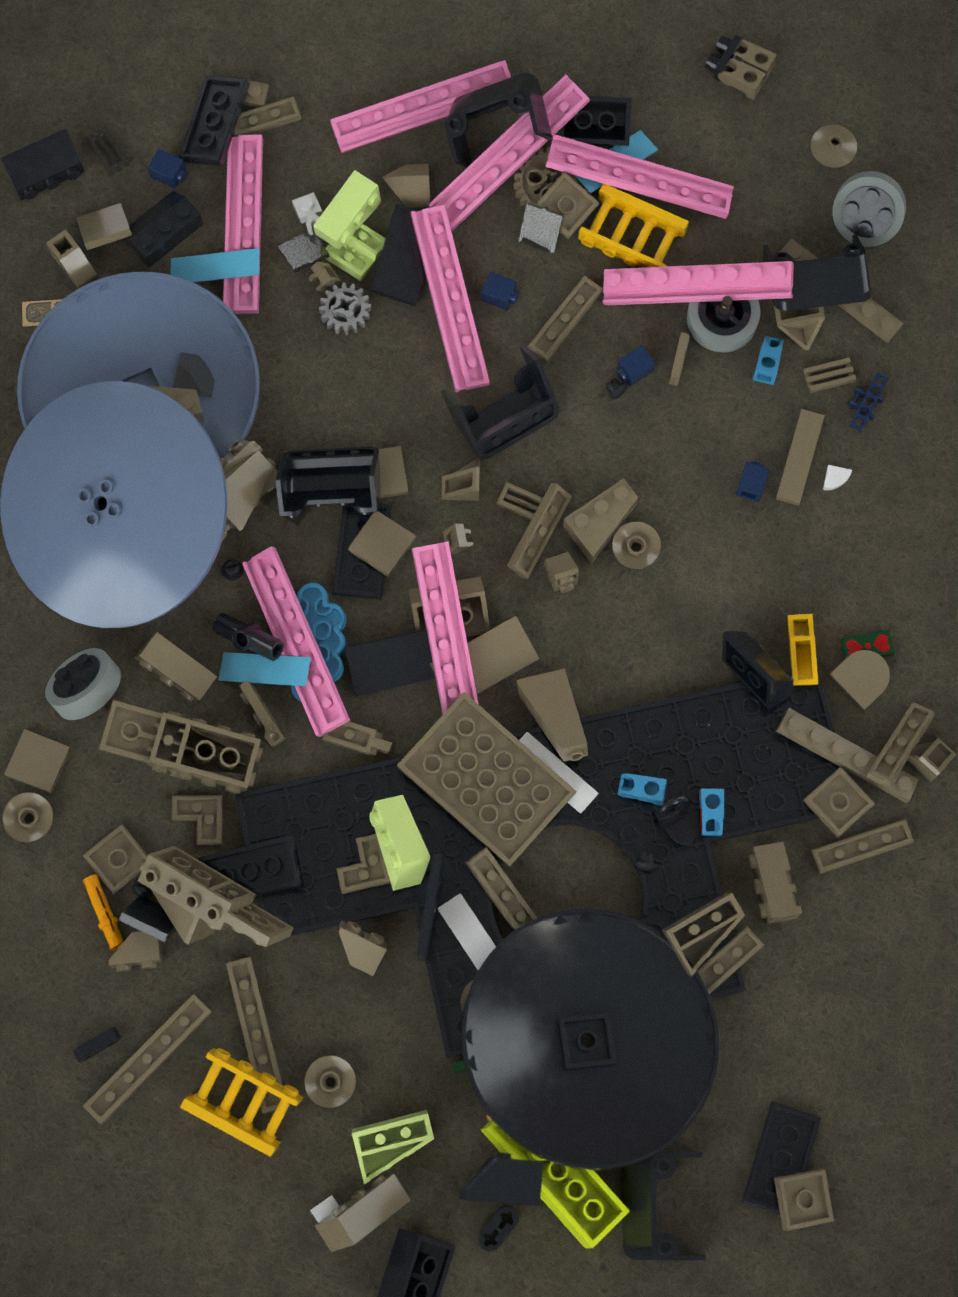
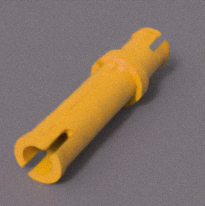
M98 875L88 876L82 882L85 885L100 922L98 927L100 930H103L109 944V949H118L124 942L117 925L119 921L117 917L113 916Z

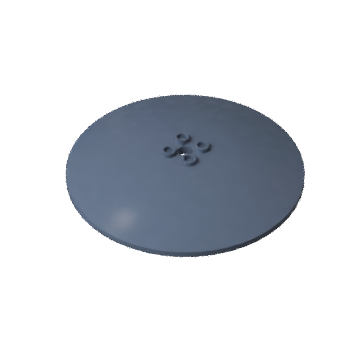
M130 272L104 277L75 290L62 299L48 312L33 332L20 363L17 383L18 408L24 429L49 403L73 389L88 384L105 381H123L144 386L196 390L205 421L201 425L211 438L219 458L229 452V448L233 443L238 440L242 442L246 439L256 415L260 395L259 367L254 347L248 333L233 311L222 300L205 288L180 277L155 272Z
M105 381L88 384L73 389L49 403L33 418L19 437L11 452L2 482L0 499L2 531L7 550L18 574L34 595L53 611L72 621L93 627L125 628L144 624L167 614L185 601L201 584L216 559L222 543L227 518V488L222 463L211 438L201 423L187 408L167 394L132 382ZM101 497H105L107 500V506L104 510H100L98 507V501Z

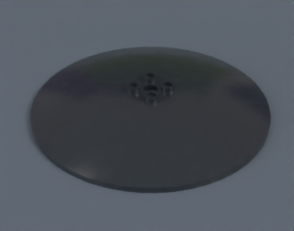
M595 909L560 911L539 917L513 931L495 947L479 968L470 986L462 1016L461 1040L465 1068L471 1086L484 1110L499 1129L515 1143L542 1159L562 1166L587 1170L613 1169L643 1161L659 1153L679 1138L696 1119L705 1105L716 1076L719 1058L718 1023L713 1003L701 976L697 971L693 976L687 974L667 937L654 928L619 913ZM685 956V958L687 959V961H688L690 967H692L693 964H692V963L690 962V960ZM582 1035H589L593 1039V1046L591 1048H585L581 1045L580 1037Z

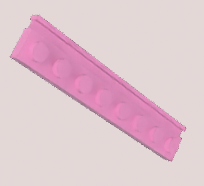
M503 60L330 120L340 151L344 153L446 118L453 101L457 97L508 79L511 75L506 61Z
M567 75L559 80L543 96L552 136L590 102L587 95ZM529 112L521 116L428 204L430 208L445 205L451 231L463 222L548 141L534 134Z
M262 134L232 137L228 149L225 252L259 248V275L224 279L223 302L235 314L259 313L263 169Z
M556 134L553 136L546 167L565 171L572 175L724 219L729 214L734 186Z
M445 205L421 209L418 212L412 211L411 218L455 392L488 386L490 381Z
M792 261L604 269L603 304L630 305L722 301L725 296H730L732 301L792 298L794 264Z
M449 542L412 548L442 714L451 707L463 692L478 704Z
M271 546L242 564L273 637L280 639L284 643L281 655L311 657L306 686H295L315 735L321 737L324 733L350 721V718L275 547Z

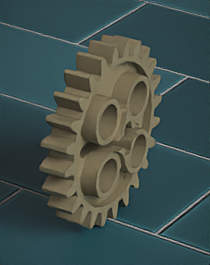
M548 146L545 153L540 148L538 155L533 154L530 160H527L517 170L518 173L514 174V180L517 181L514 182V189L517 190L515 197L521 198L520 206L527 204V213L534 210L533 206L563 173L562 171H553L546 167L550 146ZM568 174L572 179H574L582 188H584L589 193V191L577 179L575 175ZM533 178H537L540 180V182L533 183L530 180ZM534 210V217L536 218L539 213Z

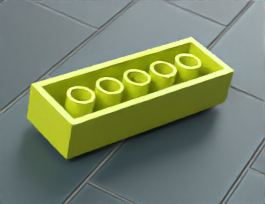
M492 1119L481 1129L483 1134L499 1152L511 1154V1159L543 1162L541 1199L584 1248H594L630 1212L594 1170L571 1168L542 1159L511 1140L499 1129Z

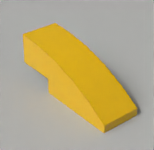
M813 614L788 615L787 625L793 686L818 685Z

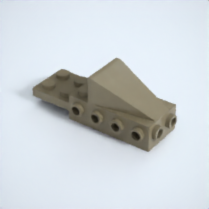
M240 440L236 441L229 448V452L220 458L227 488V518L222 541L226 538V532L230 528L241 531L253 508L261 502V497L276 487L275 480L279 467L270 458L266 459L261 454L262 448L253 440L251 442L247 440L242 442Z
M113 700L99 750L148 763L147 765L152 766L153 771L166 774L168 770L171 771L170 776L185 780H191L192 777L201 779V784L215 787L216 784L226 786L225 790L231 793L240 794V791L245 792L248 786H253L256 772L253 771L254 763H259L263 748L259 747L261 740L255 738L254 734L248 732H241L239 734L232 732L231 728L223 725L214 727L207 725L206 721L198 718H192V720L182 718L183 715L177 712L158 713Z
M176 846L148 854L147 859L140 867L141 874L138 881L152 890L179 935L188 945L213 935L215 930H223L232 926L235 932L249 936L255 944L263 947L290 937L294 927L253 904L255 893Z

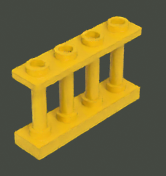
M602 184L598 197L602 205L590 229L580 228L578 239L581 240V243L590 248L597 247L609 257L617 256L631 267H667L662 261L674 237L684 238L689 221L612 186ZM615 207L622 210L623 216L611 239H608L598 234L610 208ZM637 217L644 220L645 224L631 249L619 242L631 219ZM657 226L664 229L666 234L654 258H650L642 254L641 251L652 229Z
M213 1048L206 1055V1058L213 1061L198 1093L194 1095L191 1093L184 1098L180 1108L271 1157L281 1143L276 1140L275 1133L289 1105L297 1106L302 1101L303 1096L298 1094L299 1091L290 1085L283 1086L275 1082L276 1078L264 1072L261 1074L253 1070L254 1067L250 1063L231 1058V1054L221 1048H217V1050ZM224 1067L236 1075L221 1105L215 1107L208 1103L207 1096L221 1068ZM246 1079L257 1085L258 1088L243 1118L237 1119L230 1115L231 1112L229 1110ZM267 1092H270L281 1098L266 1130L261 1132L253 1127L252 1121Z

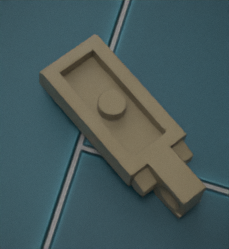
M247 681L239 685L243 691L240 693L242 700L247 706L251 705L256 712L253 714L255 721L260 727L264 725L266 730L264 738L268 743L275 747L286 740L254 685Z
M349 721L330 732L324 733L322 737L323 741L376 756L377 751L390 755L393 748L391 742L382 740L383 734L378 733L377 730Z

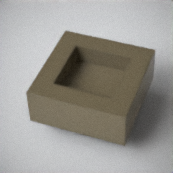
M247 80L250 84L243 105L252 107L265 106L269 84Z

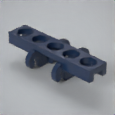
M877 372L867 392L861 388L854 389L856 394L853 400L847 402L851 409H857L849 425L850 428L853 427L861 433L868 418L874 420L875 415L871 412L877 401L879 403L884 401L880 395L889 380L888 377ZM878 378L884 380L882 386L876 384ZM873 388H876V389H878L879 392H878V394H876V393L872 392L871 390H872ZM860 396H861V397H863L864 399L862 400L861 404L859 405V404H857V402H858V400H859V398H860ZM865 399H872L874 404L871 406L866 405ZM857 418L863 420L861 426L855 424Z

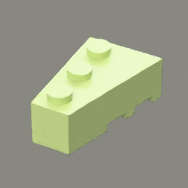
M354 170L314 224L315 234L338 250L343 245H346L355 231L381 204L378 185Z
M399 795L375 801L372 812H370V822L375 828L393 891L421 884L431 857L404 796Z
M427 1110L352 1129L353 1141L364 1184L434 1140Z

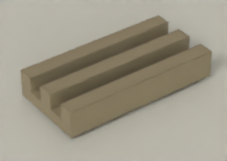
M681 332L669 381L671 385H679L690 338L687 333Z
M850 357L804 368L803 374L809 393L855 382L856 376L853 374L854 370L850 364ZM841 366H845V367H846V368H842V369H838V370H834V371H830V372H826V373H822V374L810 376V374L822 372V371H825V370H829V369H833V368H837V367H841ZM848 373V377L816 385L812 384V382Z
M506 482L496 505L532 520L533 513L503 500L505 498L535 512L538 507L507 494V491L510 490L537 503H541L543 497Z

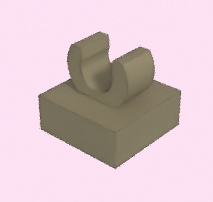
M316 262L311 267L314 273L310 275L309 281L315 282L317 279L320 280L319 286L316 287L317 291H324L327 287L337 286L342 282L329 263Z
M454 524L443 531L444 541L449 542L451 555L473 546V542L466 541V536L471 533V530L464 529L463 524Z

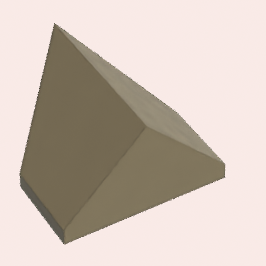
M429 164L404 165L382 177L406 207L411 209L430 208L428 206L430 204Z
M774 306L778 328L804 350H809L825 319L824 307L783 311Z
M479 457L456 472L442 476V500L479 501Z
M937 738L934 742L916 745L907 761L932 782L957 754Z

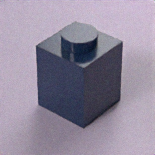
M159 148L148 166L151 178L174 189L178 183L184 181L187 175L183 159Z
M490 272L481 292V301L508 311L510 304L515 305L519 295V291L516 290L517 281Z
M641 345L618 360V370H616V373L622 382L627 381L631 387L654 372L655 362Z
M746 462L736 495L759 502L769 469L759 462Z

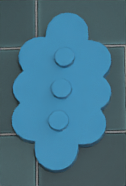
M309 583L301 587L297 598L330 675L335 682L340 679L344 671V664L340 656L344 653L345 647H347V639L341 632L346 625V614L337 604L329 603V595L323 586L317 583ZM291 685L292 694L301 702L295 686Z

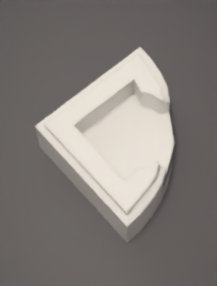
M828 465L823 490H833L842 486L849 479L852 470Z

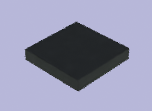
M138 896L121 913L119 918L121 922L162 942H165L176 931L162 906L141 896Z

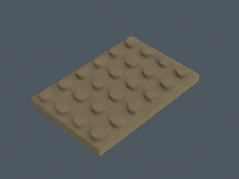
M465 692L462 693L397 765L406 776L508 867L517 860L577 792Z

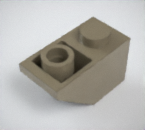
M66 229L46 242L51 255L78 289L97 276L84 253Z
M569 552L545 559L544 566L554 592L560 590L561 593H566L575 588L574 585H577L579 570Z
M341 920L339 934L350 965L373 976L387 950V942L377 933L371 932L369 934L361 930L362 927L352 921L346 923Z
M142 931L131 932L108 960L109 966L116 968V972L130 971L131 966L141 965L142 969L155 968L157 963L163 962L161 941Z

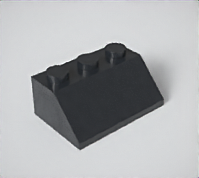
M587 96L590 102L559 130V136L590 145L629 146L631 98Z
M66 128L1 157L21 201L33 199L39 192L46 189H55L61 182L68 179H77L81 173L85 172Z
M172 191L130 224L129 228L132 235L123 238V240L150 268L203 225L201 213L185 196Z
M725 631L723 633L722 661L769 710L793 694L794 681L789 672L783 671L778 666L776 659L762 649L757 639H752L746 632Z
M399 1228L377 1297H440L455 1246Z

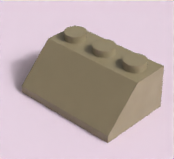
M481 576L456 581L466 637L481 635L490 630V623ZM419 588L408 589L415 630H425L427 628Z

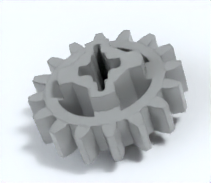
M342 283V288L340 289L333 285L334 291L326 290L327 298L320 299L321 305H323L319 307L320 314H323L321 316L322 322H327L329 330L335 327L336 334L344 330L345 335H348L350 329L357 333V326L364 328V320H370V314L368 313L371 311V304H368L369 297L368 295L363 296L362 288L356 291L355 284H352L350 288H346V284ZM345 306L349 310L345 311L342 307ZM360 311L359 315L355 318L356 312Z

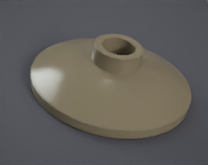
M826 125L818 129L813 135L811 152L820 164L830 168H839L849 164L854 159L857 152V141L852 132L840 125ZM836 140L839 144L833 145L831 141Z
M637 521L629 522L616 531L612 541V549L616 559L625 567L643 569L653 564L658 558L661 550V540L656 530L650 525ZM633 544H638L641 547V549L639 551H633L631 546Z
M21 793L13 797L7 803L3 812L5 830L12 838L20 842L28 843L41 839L48 833L53 823L51 805L44 797L36 793ZM33 815V822L26 823V816Z
M321 1057L309 1066L305 1074V1090L309 1098L317 1105L325 1108L339 1107L346 1103L354 1093L356 1087L354 1070L346 1060L340 1057ZM329 1077H333L336 1081L333 1087L326 1085V1080Z

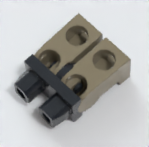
M737 35L733 39L721 36L715 50L723 53V56L720 58L711 53L706 60L705 68L715 73L714 79L722 81L728 86L735 87L746 93V97L755 100L764 85V81L767 80L775 66L777 54L746 40H741V37Z

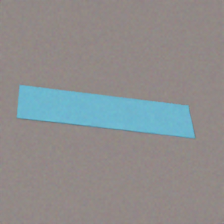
M639 130L630 136L629 146H614L609 150L643 160L658 149ZM576 176L590 193L603 184Z
M259 248L171 258L170 275L190 282L259 275Z
M223 652L218 681H247L250 683L306 686L311 657L279 656V659L272 661L259 654Z

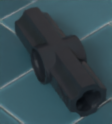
M225 613L219 614L213 622V631L232 641L239 651L249 649L272 661L279 659L280 654L283 652L284 643L280 639L265 633L258 623L246 624Z

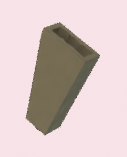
M565 668L518 679L517 689L520 699L562 760L576 761L588 756L587 741Z

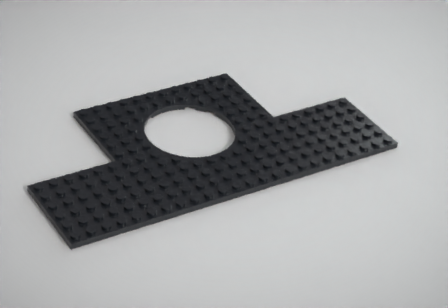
M818 666V685L793 686V694L770 710L744 683H738L580 718L587 741L588 756L576 761H563L540 727L511 733L518 740L526 732L531 734L599 793L581 814L567 802L544 829L555 826H578L596 831L615 842L629 857L639 876L643 893V909L640 922L654 928L663 935L661 930L722 895L710 843L819 819L803 800L840 766L776 732L785 711L790 708L835 733ZM404 757L235 794L245 846L289 835L294 836L302 886L256 896L258 907L294 927L290 936L339 926L341 920L346 923L348 921L357 922L411 909L415 911L420 934L434 853L441 854L444 859L437 908L461 893L495 946H497L504 939L494 919L492 900L465 864L467 860L486 846L397 767ZM621 774H635L666 779L667 788L664 803L682 794L689 799L690 805L687 811L690 813L696 827V838L690 846L676 843L664 830L653 810V805L657 809L661 805L625 798L617 794ZM700 789H724L722 836L701 835ZM403 795L431 857L421 884L393 891L392 885L389 883L342 894L336 869L361 863L356 838L376 834L375 828L370 822V812H372L374 802ZM490 851L498 864L501 865L503 861ZM641 851H646L647 856L649 851L654 853V863L657 865L654 870L643 871L635 866L634 862L639 860V853ZM436 909L426 966L446 1058L463 1055L461 996L465 987L474 980L478 969L438 909ZM732 932L718 944L713 953L705 959L698 969L733 939ZM738 968L710 993V998L746 991L741 968Z

